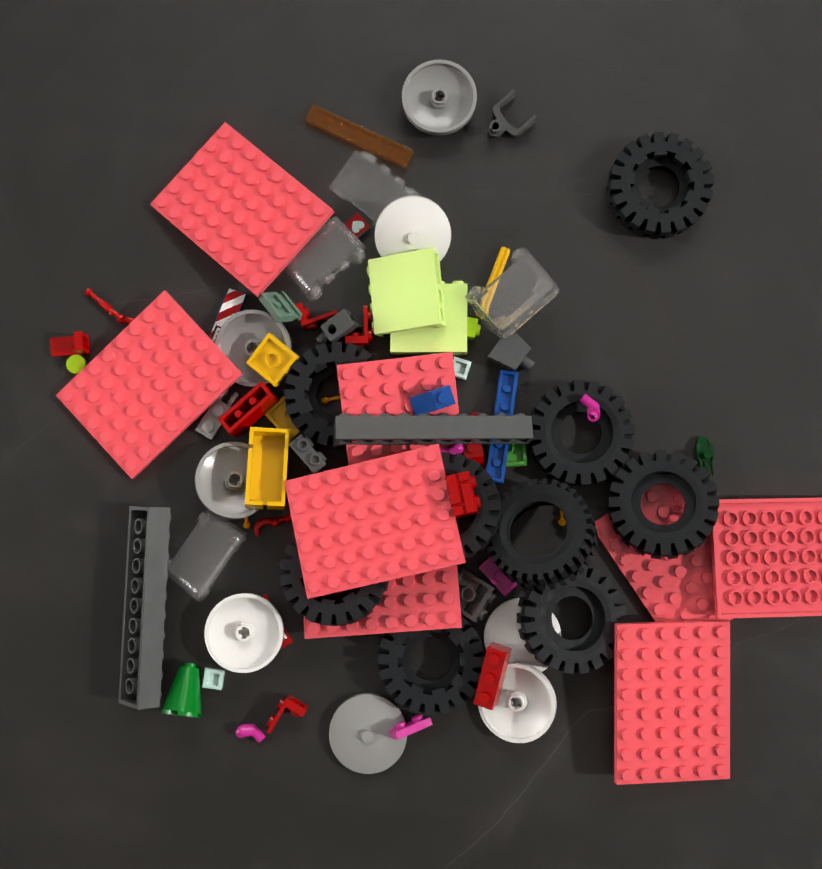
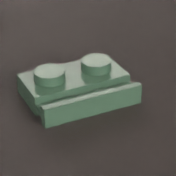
M281 291L280 294L277 292L260 293L258 299L277 323L289 322L294 319L301 320L303 314L284 291Z

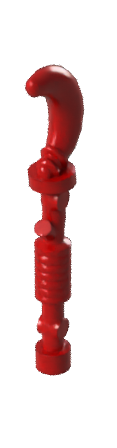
M90 288L85 291V295L93 298L101 308L109 312V316L114 315L118 323L130 324L134 320L132 317H125L123 314L120 315L117 311L113 310L111 305L96 296Z
M291 513L278 519L262 518L258 520L254 526L255 536L259 537L260 529L265 525L277 528L284 521L289 523V520L292 521Z

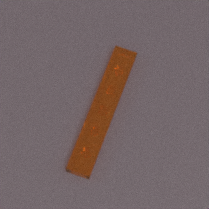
M314 104L305 120L307 124L405 169L414 154V150Z

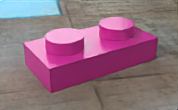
M490 556L478 568L506 596L518 584L516 581L513 583L505 576L491 558L492 556Z
M419 714L411 718L412 721L407 723L399 722L394 725L393 729L389 730L390 737L399 740L433 725L431 718Z

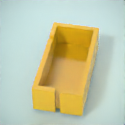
M250 427L245 508L263 509V505H267V509L285 510L286 487L284 481L287 479L289 429Z

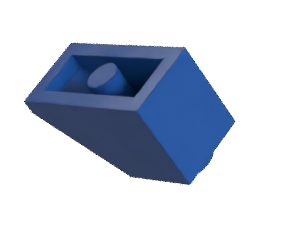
M444 385L409 397L415 416L456 404L450 385Z

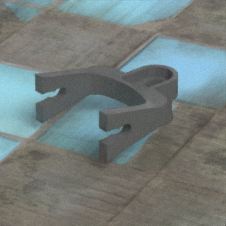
M514 89L493 107L495 120L491 121L488 127V133L492 138H499L505 132L516 138L537 122L535 114L520 128H514L505 120L500 109L515 98L516 91Z

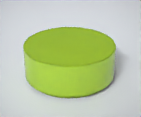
M72 355L66 362L67 369L74 374H78L87 366L86 359L80 355Z

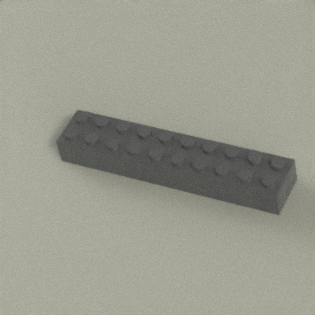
M129 506L118 703L137 710L160 707V700L162 698L163 640L165 638V601L167 599L166 582L168 580L167 563L169 560L168 545L171 521L170 508Z

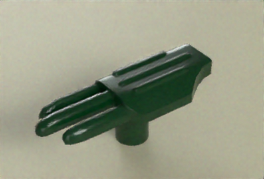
M707 436L697 437L695 447L700 469L703 467L702 462H704V468L709 473V461L711 475L713 476L714 453L712 443L708 440Z

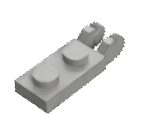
M229 388L210 406L195 429L211 440L214 439L222 426L218 419L235 404L239 397V394L235 392L228 401V404L222 402L228 394Z

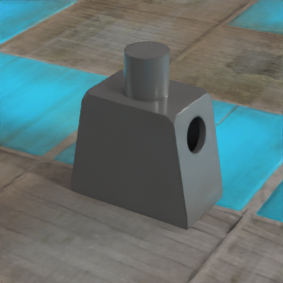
M344 308L320 326L323 332L316 336L319 344L341 342L345 339V336L355 333L362 327L353 313Z
M508 327L487 357L489 361L514 372L519 365L529 372L535 364L533 360L526 356L531 347L510 327Z

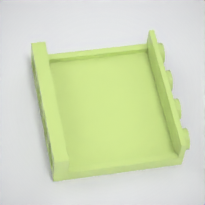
M431 247L368 260L367 275L370 278L368 291L372 300L370 311L373 314L372 330L375 335L382 338L384 334L431 326L438 328L446 327L439 252L435 248Z
M442 281L446 327L438 328L431 326L390 333L391 355H430L452 352L453 355H467V284H464L463 281H453L452 284H445Z

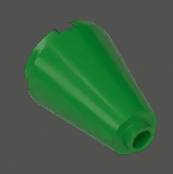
M184 663V666H179L162 707V714L201 718L199 668H195L196 664Z

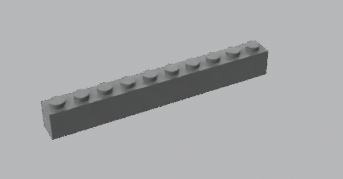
M343 413L335 416L334 435L335 445L529 444L533 439L532 416H525L523 413L513 416H506L504 413L494 416H487L485 413L476 414L475 416H468L465 413L457 414L456 416H449L446 413H441L437 416H429L426 413L418 414V416H410L407 413H402L398 416H390L387 413L379 414L378 416H370L367 413L351 416L350 414Z

